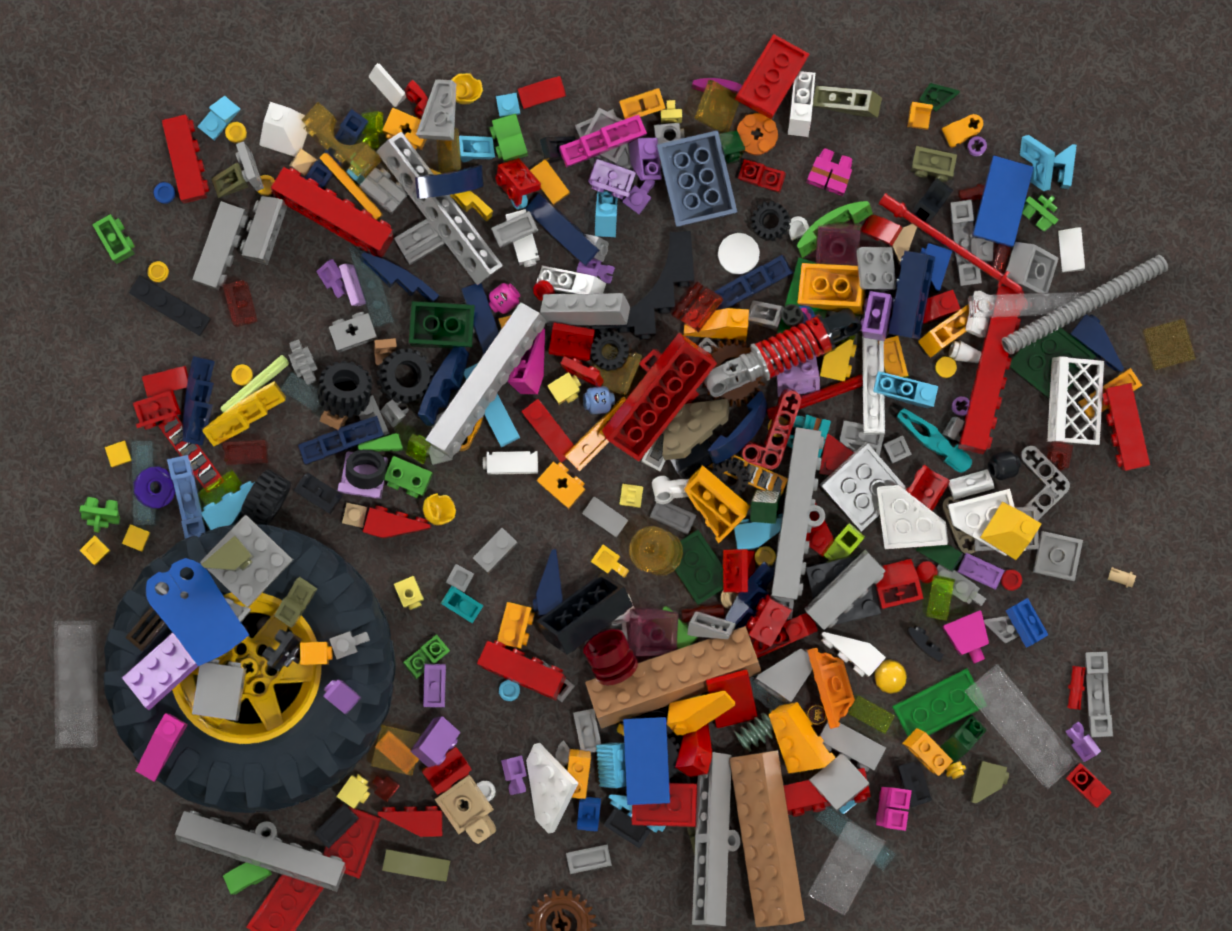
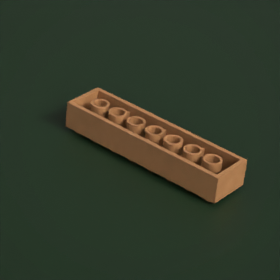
M746 626L733 630L729 639L710 638L638 663L634 674L616 685H601L596 678L585 683L602 729L622 722L623 719H630L668 706L672 702L685 700L708 692L707 679L746 669L749 677L762 672Z
M778 750L731 757L729 760L756 927L786 925L804 921Z

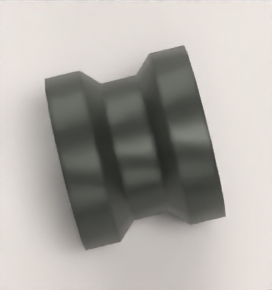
M789 304L783 308L781 316L785 324L790 327H797L798 324L803 322L804 314L799 306Z

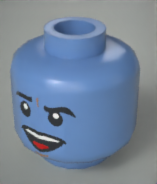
M606 386L588 388L587 392L583 394L584 409L588 410L590 414L608 413L611 405L615 404L614 393H610Z

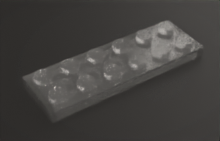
M54 621L55 748L99 747L98 621Z
M995 664L965 690V693L1046 789H1049L1079 762L998 664Z

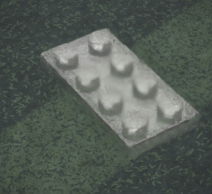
M848 820L807 895L846 915L886 840Z

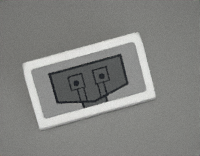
M664 431L646 452L641 463L658 471H661L666 461L662 456Z

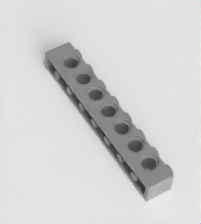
M402 132L387 140L376 151L477 285L503 266L450 195L417 198L415 177L433 173Z

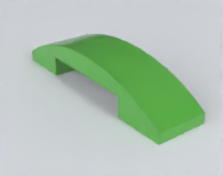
M863 201L844 205L817 220L803 234L797 244L801 257L803 258L820 247L818 239L850 219L856 225L872 215L869 202Z

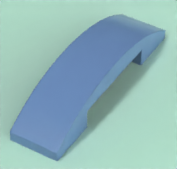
M184 455L167 459L180 509L185 539L191 536L200 537L201 533L206 532V528L201 515L200 498L189 456Z

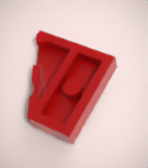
M827 434L819 471V474L828 476L854 453L830 434Z
M816 512L809 514V518L812 521L818 520L819 516ZM825 520L820 526L811 528V533L806 534L809 548L822 557L835 541Z

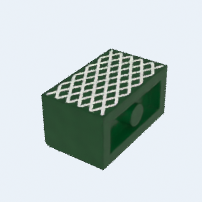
M756 490L751 501L750 521L776 524L780 513L781 492Z

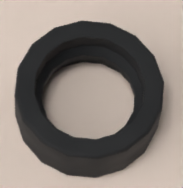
M363 449L355 451L346 460L345 476L352 486L359 489L376 488L385 479L386 462L383 456L373 450ZM369 464L376 467L378 471L365 475L357 473L353 468L358 465Z

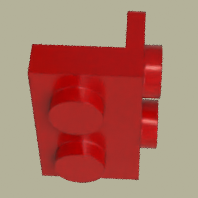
M554 322L548 353L589 361L595 330Z
M173 390L133 403L139 420L136 427L144 426L145 430L156 427V422L161 420L163 424L174 421V416L181 414Z
M923 465L916 472L912 485L906 491L933 511L950 481L930 470L928 466Z
M767 594L765 598L760 599L756 608L758 611L754 617H750L746 628L749 636L771 647L792 610L772 599Z
M456 746L446 752V758L439 766H426L422 769V773L437 795L448 791L453 783L464 779L472 770Z

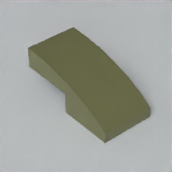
M297 578L274 616L292 628L310 603L317 588L303 578Z

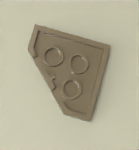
M728 399L685 404L664 430L662 453L664 460L686 458L696 444H702L713 434L712 431L719 424H725L729 416Z

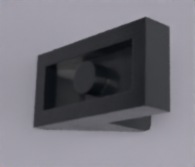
M575 136L545 137L540 139L544 159L548 160L549 163L562 161L563 158L559 147L576 141Z

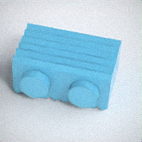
M610 742L597 745L596 752L598 754L596 756L598 757L597 764L599 765V786L608 788L625 787L624 743Z

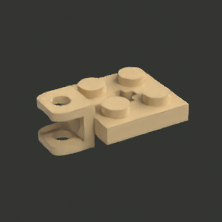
M470 775L435 799L458 834L466 831L470 838L479 844L496 832V827L488 816L494 809ZM461 799L468 801V810L460 807L462 804Z

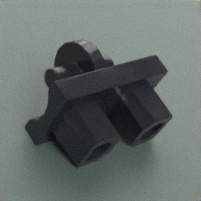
M280 629L275 635V640L280 643L279 647L274 650L269 646L262 654L268 661L267 665L279 672L284 665L289 667L292 661L299 664L300 659L296 656L300 651L298 645L302 641L301 638L290 631L286 632Z

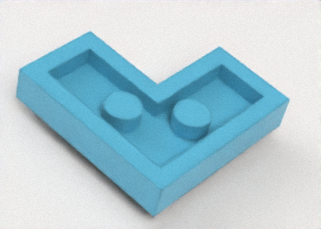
M1030 135L1023 136L1020 156L1033 164L1031 183L1043 191L1049 190L1051 187L1055 152Z

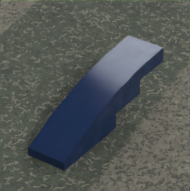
M540 193L526 208L554 238L584 265L587 266L600 251L575 224L571 223L560 210L556 209Z
M365 252L361 255L360 260L390 288L397 283L410 296L418 291L428 302L434 303L438 299L439 295L405 269Z
M781 255L714 291L707 298L714 310L730 308L793 274L784 255Z
M464 347L451 350L428 387L418 412V416L426 426H434L439 408H447L451 391L460 389L469 358V353Z
M193 356L184 405V442L203 445L205 434L202 432V429L208 425L213 406L209 404L214 383L210 382L215 363L213 360Z
M374 416L318 436V438L298 444L304 464L307 465L357 447L361 443L375 440L384 436L378 417Z
M765 561L749 578L748 592H740L726 615V621L735 623L734 630L746 626L750 617L755 616L757 612L755 608L760 599L765 598L769 594L765 587L773 580L775 567Z

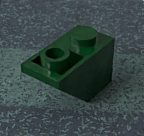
M738 131L719 134L725 162L727 164L739 162V158L745 152V146Z
M971 715L947 738L940 748L955 763L974 746L987 730Z

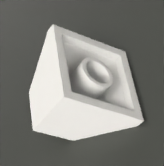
M270 102L263 122L259 145L295 157L299 150L303 148L312 119L291 108Z

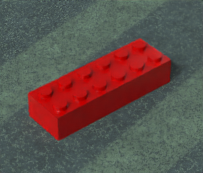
M283 167L271 186L273 198L282 199L287 207L368 254L383 258L393 241V230L390 224L383 220H380V222L372 218L373 215L364 209L362 211L356 209L355 205L347 199L342 201L336 197L337 194L327 188L323 190L318 187L319 184L313 179H304L297 170Z
M678 333L602 429L607 441L637 461H640L716 366L717 363L712 355L681 333Z

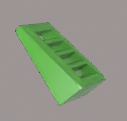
M397 433L358 445L359 450L366 449L375 452L404 450L400 435Z

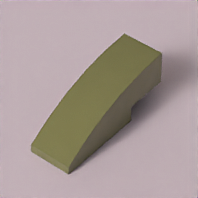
M386 849L382 871L446 882L450 860Z

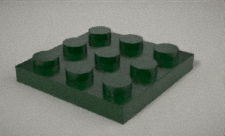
M1059 328L1056 331L1053 330L1051 334L1045 337L1042 336L1040 340L1037 339L1036 342H1031L1030 345L1020 349L1011 360L1009 368L1050 400L1052 358L1068 357L1093 360L1096 355L1062 328ZM1069 363L1068 371L1074 376L1080 369L1075 363ZM1071 383V384L1068 386L1067 391L1071 388V386L1073 385V383Z

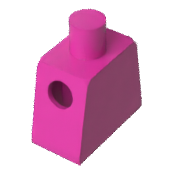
M981 610L942 626V629L959 655L969 652L973 664L985 659L980 647L989 644Z

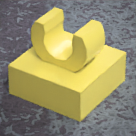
M675 100L667 101V110H661V123H682V109H675Z
M622 484L620 505L640 508L643 487Z

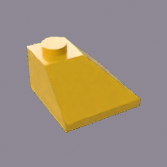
M1002 502L980 538L1017 560L1033 539L1041 523Z

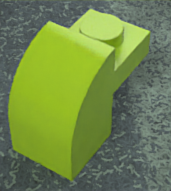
M849 523L835 538V541L824 556L828 560L849 556L865 536Z

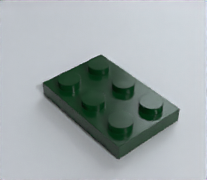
M696 530L663 552L697 605H700L723 589V566L699 530Z

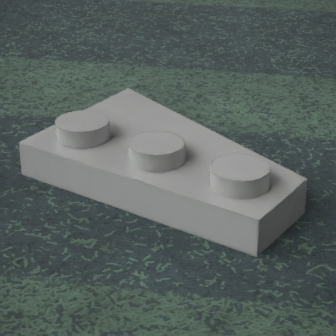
M435 80L416 133L420 139L454 140L457 84L453 80Z

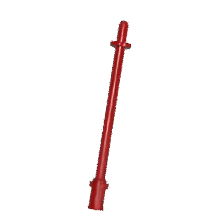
M887 193L880 200L879 205L892 212L894 217L905 218L998 280L997 287L1000 288L1004 284L1016 293L1022 292V287L1007 277L1010 273L1009 271L1002 274L909 212L907 207H905V203H899Z

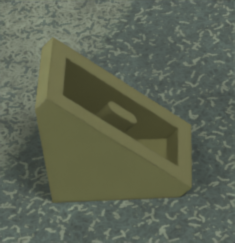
M239 163L233 164L212 178L218 198L249 187L243 178L242 167Z

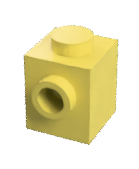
M568 372L547 386L558 405L565 401L570 403L579 397L577 394L580 392L578 387L581 386V383L575 375L571 377Z
M414 576L394 584L404 608L409 607L412 610L421 606L420 602L424 598Z
M359 774L357 777L351 775L337 797L355 809L360 802L364 804L371 794L368 792L370 787L366 785L368 781Z

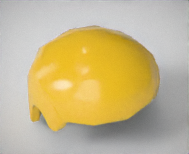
M470 73L457 74L451 79L457 84V103L471 104L480 98L483 91L482 83L480 80L473 78Z
M436 493L427 497L423 503L424 516L433 525H444L455 518V505L448 495L439 496Z
M892 659L882 661L875 669L876 685L882 692L889 694L897 693L905 686L906 671L898 661Z

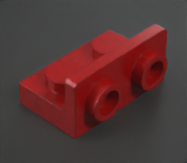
M519 158L498 165L495 176L496 182L516 205L522 203L523 195L540 190L541 183Z

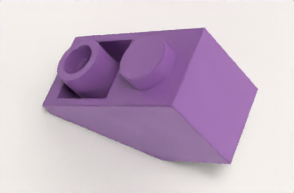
M638 138L629 143L630 163L640 180L662 179L657 138Z
M332 680L324 689L326 691L324 697L344 714H347L361 699L342 680Z

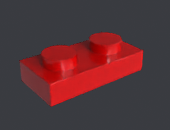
M564 356L560 363L565 372H569L571 375H575L577 378L596 387H601L604 382L598 369L593 366L588 368L576 358L569 359Z

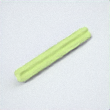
M283 355L278 357L220 408L224 413L238 402L261 389L288 366L289 361Z

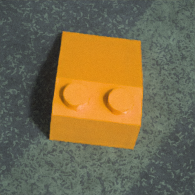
M802 263L798 295L799 305L835 312L849 308L854 314L864 313L866 290L860 287L858 266Z

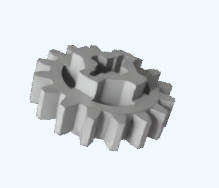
M299 339L289 343L292 353L288 356L298 378L303 376L307 385L317 381L313 371L318 369L308 346L303 348Z

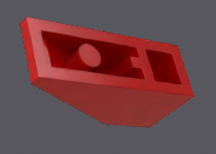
M954 290L927 299L923 325L955 314L960 310Z
M537 399L525 408L522 414L562 463L567 459L564 455L574 445L539 399Z
M708 723L697 731L686 733L683 736L675 768L689 777L708 774L713 755Z

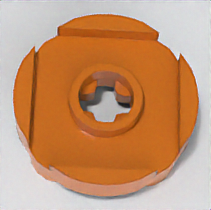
M760 113L745 116L737 127V131L745 146V152L750 155H763L774 148L777 142L778 130L776 123ZM756 129H759L763 137L755 140L751 131L755 132Z

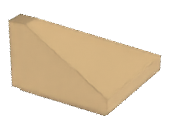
M300 149L289 166L305 177L318 160L303 149Z

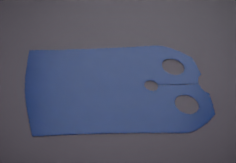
M184 558L171 564L172 567L168 572H158L147 580L146 596L149 604L177 637L197 666L222 656L249 636L207 569L200 563ZM182 568H191L194 572L193 578L190 580L182 579L180 576ZM159 582L166 583L169 587L168 593L165 595L157 594L155 591L156 584ZM187 592L189 596L187 599H182L180 594Z

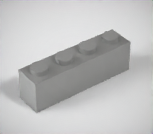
M222 201L220 202L192 279L195 283L218 291L220 286H224L227 279L225 271L227 266L231 267L234 260V255H232L234 247L237 248L241 241V236L239 235L241 227L245 228L248 222L245 209Z
M623 293L544 294L540 313L547 321L546 324L548 326L553 325L554 322L567 325H627L630 305Z
M864 550L804 609L824 630L827 627L831 628L837 623V617L841 613H847L853 607L852 603L857 598L861 599L868 593V587L873 583L877 584L884 577L883 573L885 570Z

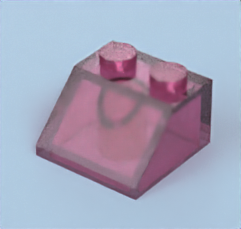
M654 608L630 609L628 643L635 656L664 655L677 650V612Z

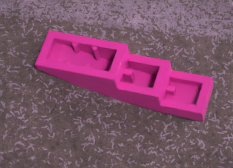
M638 114L605 126L599 131L582 136L576 141L559 147V151L566 167H569L646 135L647 132Z

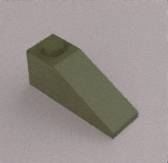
M816 86L812 106L857 116L878 118L882 97L870 90Z

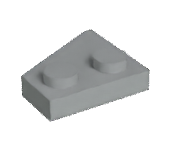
M844 420L839 441L853 452H856L867 442L880 456L884 434L864 435V424Z

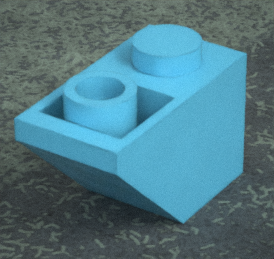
M610 191L597 192L595 236L616 237L618 198L612 196Z

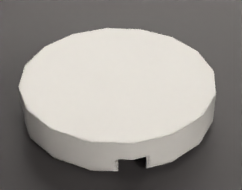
M735 233L722 241L719 246L718 258L721 266L726 271L735 275H743L755 268L759 261L760 251L758 244L752 237L742 233Z

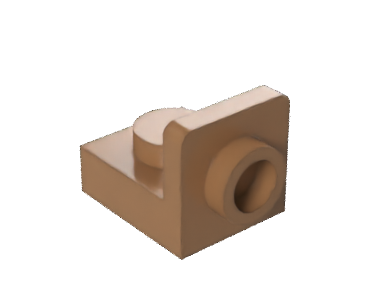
M396 338L374 341L376 366H379L385 357L396 352Z
M329 410L323 412L320 422L339 430L341 426L346 424L348 417L340 418L339 415L333 416Z

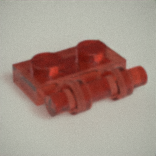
M696 282L693 287L687 290V295L682 302L677 303L672 316L679 319L684 314L685 316L681 321L699 333L724 299L707 287L700 294L699 292L703 285ZM695 299V303L689 309L688 306Z

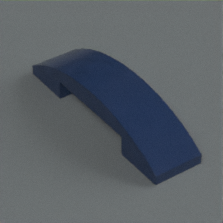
M351 109L324 153H328L341 166L356 145L369 121ZM319 158L311 167L305 179H313L319 184L318 187L323 189L334 174Z
M482 165L438 175L430 174L415 177L417 198L445 196L483 187Z
M480 283L479 285L474 284L461 290L466 304L475 305L474 327L485 354L499 332L482 283Z
M759 391L747 405L749 414L730 436L725 438L720 435L708 449L713 463L718 464L736 454L758 432L768 407L763 392Z

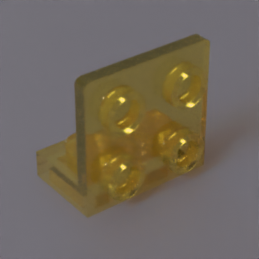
M609 344L605 345L602 349L603 357L609 360L616 358L618 348ZM635 352L634 354L629 353L626 363L616 371L602 370L595 364L594 367L601 372L600 375L604 380L601 387L606 386L609 390L627 397L640 366L639 363L643 359L642 355Z

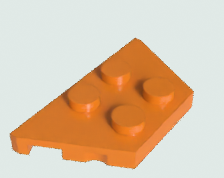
M817 648L809 649L807 652L814 672V679L819 689L820 699L823 703L830 729L839 727L840 723L838 721L841 717L846 716L849 707L855 701L844 662L838 657L834 658L829 653L818 652Z

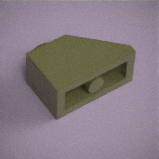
M233 536L201 565L206 569L230 571L241 569L244 571L253 563L251 559L254 556L237 536Z
M980 761L970 802L978 803L1000 790L1003 784L1006 785L1009 778V772H1006L1007 767Z

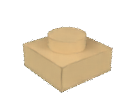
M347 503L342 523L363 528L368 507Z

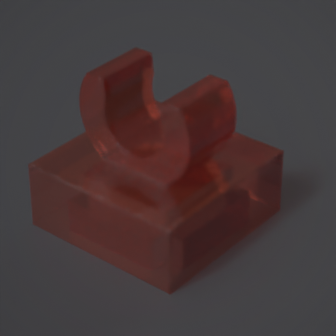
M376 776L372 781L378 787L374 793L386 802L400 786L388 776L384 780Z

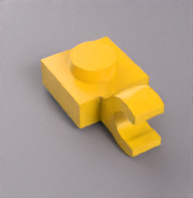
M605 545L601 546L591 561L607 574L613 569L625 578L629 572L627 568L617 562L620 556Z

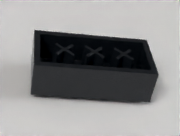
M602 572L536 622L546 641L568 655L585 641L591 639L601 629L607 627L620 615L625 614L633 604L625 587Z

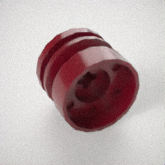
M610 629L593 636L583 648L584 655L589 665L592 666V671L601 685L609 686L621 683L631 677L638 667V661L633 651L629 648V643L621 630Z

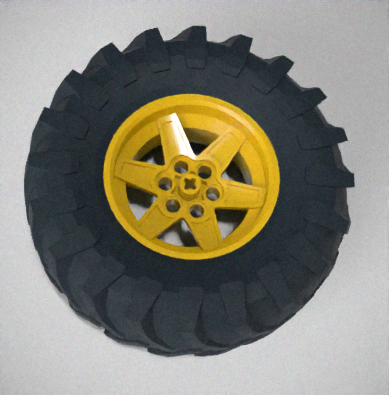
M235 525L222 526L201 533L200 537L191 536L179 541L162 555V559L158 557L150 562L142 570L131 588L132 591L128 590L117 606L113 628L109 630L105 642L106 672H104L103 679L104 693L113 713L112 718L117 733L133 753L138 764L165 713H169L188 724L156 779L172 792L188 801L227 812L256 813L275 811L305 802L336 785L369 752L391 706L394 687L392 683L395 678L396 669L393 641L391 640L387 618L378 599L374 597L369 584L350 563H347L334 550L313 538L292 530L288 531L270 525H257L293 561L247 607L251 609L250 613H260L271 617L254 638L248 636L240 642L247 646L246 653L239 655L236 650L238 645H236L227 653L216 658V660H220V665H225L227 661L241 663V668H246L247 664L253 663L252 668L254 672H246L241 703L245 698H248L262 723L242 724L229 719L192 714L199 666L150 710L145 708L122 677L173 633L165 625L143 652L125 638L151 607L146 596L147 580L158 572H168L172 567L171 564L184 558L200 563ZM185 567L181 569L180 576L190 580L193 578L194 572L191 568ZM207 569L224 598H228L234 601L235 604L244 607L245 605ZM301 577L316 587L317 591L296 624L291 628L274 615L282 600L287 597L296 579ZM156 611L152 613L132 638L136 639L156 616ZM161 617L139 642L141 645L162 621ZM289 628L293 634L302 639L300 643L328 642L329 647H332L330 638L349 631L352 637L367 632L370 641L356 646L357 653L338 660L333 651V659L329 660L328 665H301L300 662L297 664L292 661L289 667L284 665L281 671H277L274 676H270L267 673L268 661L258 654L260 645L265 644L274 650L279 647L280 643L275 640V635L280 629L287 632ZM332 680L344 681L361 697L347 714H344L324 697L326 693L324 689ZM261 681L265 684V691L258 694L255 691V685ZM303 682L296 699L281 713L274 685L278 683Z

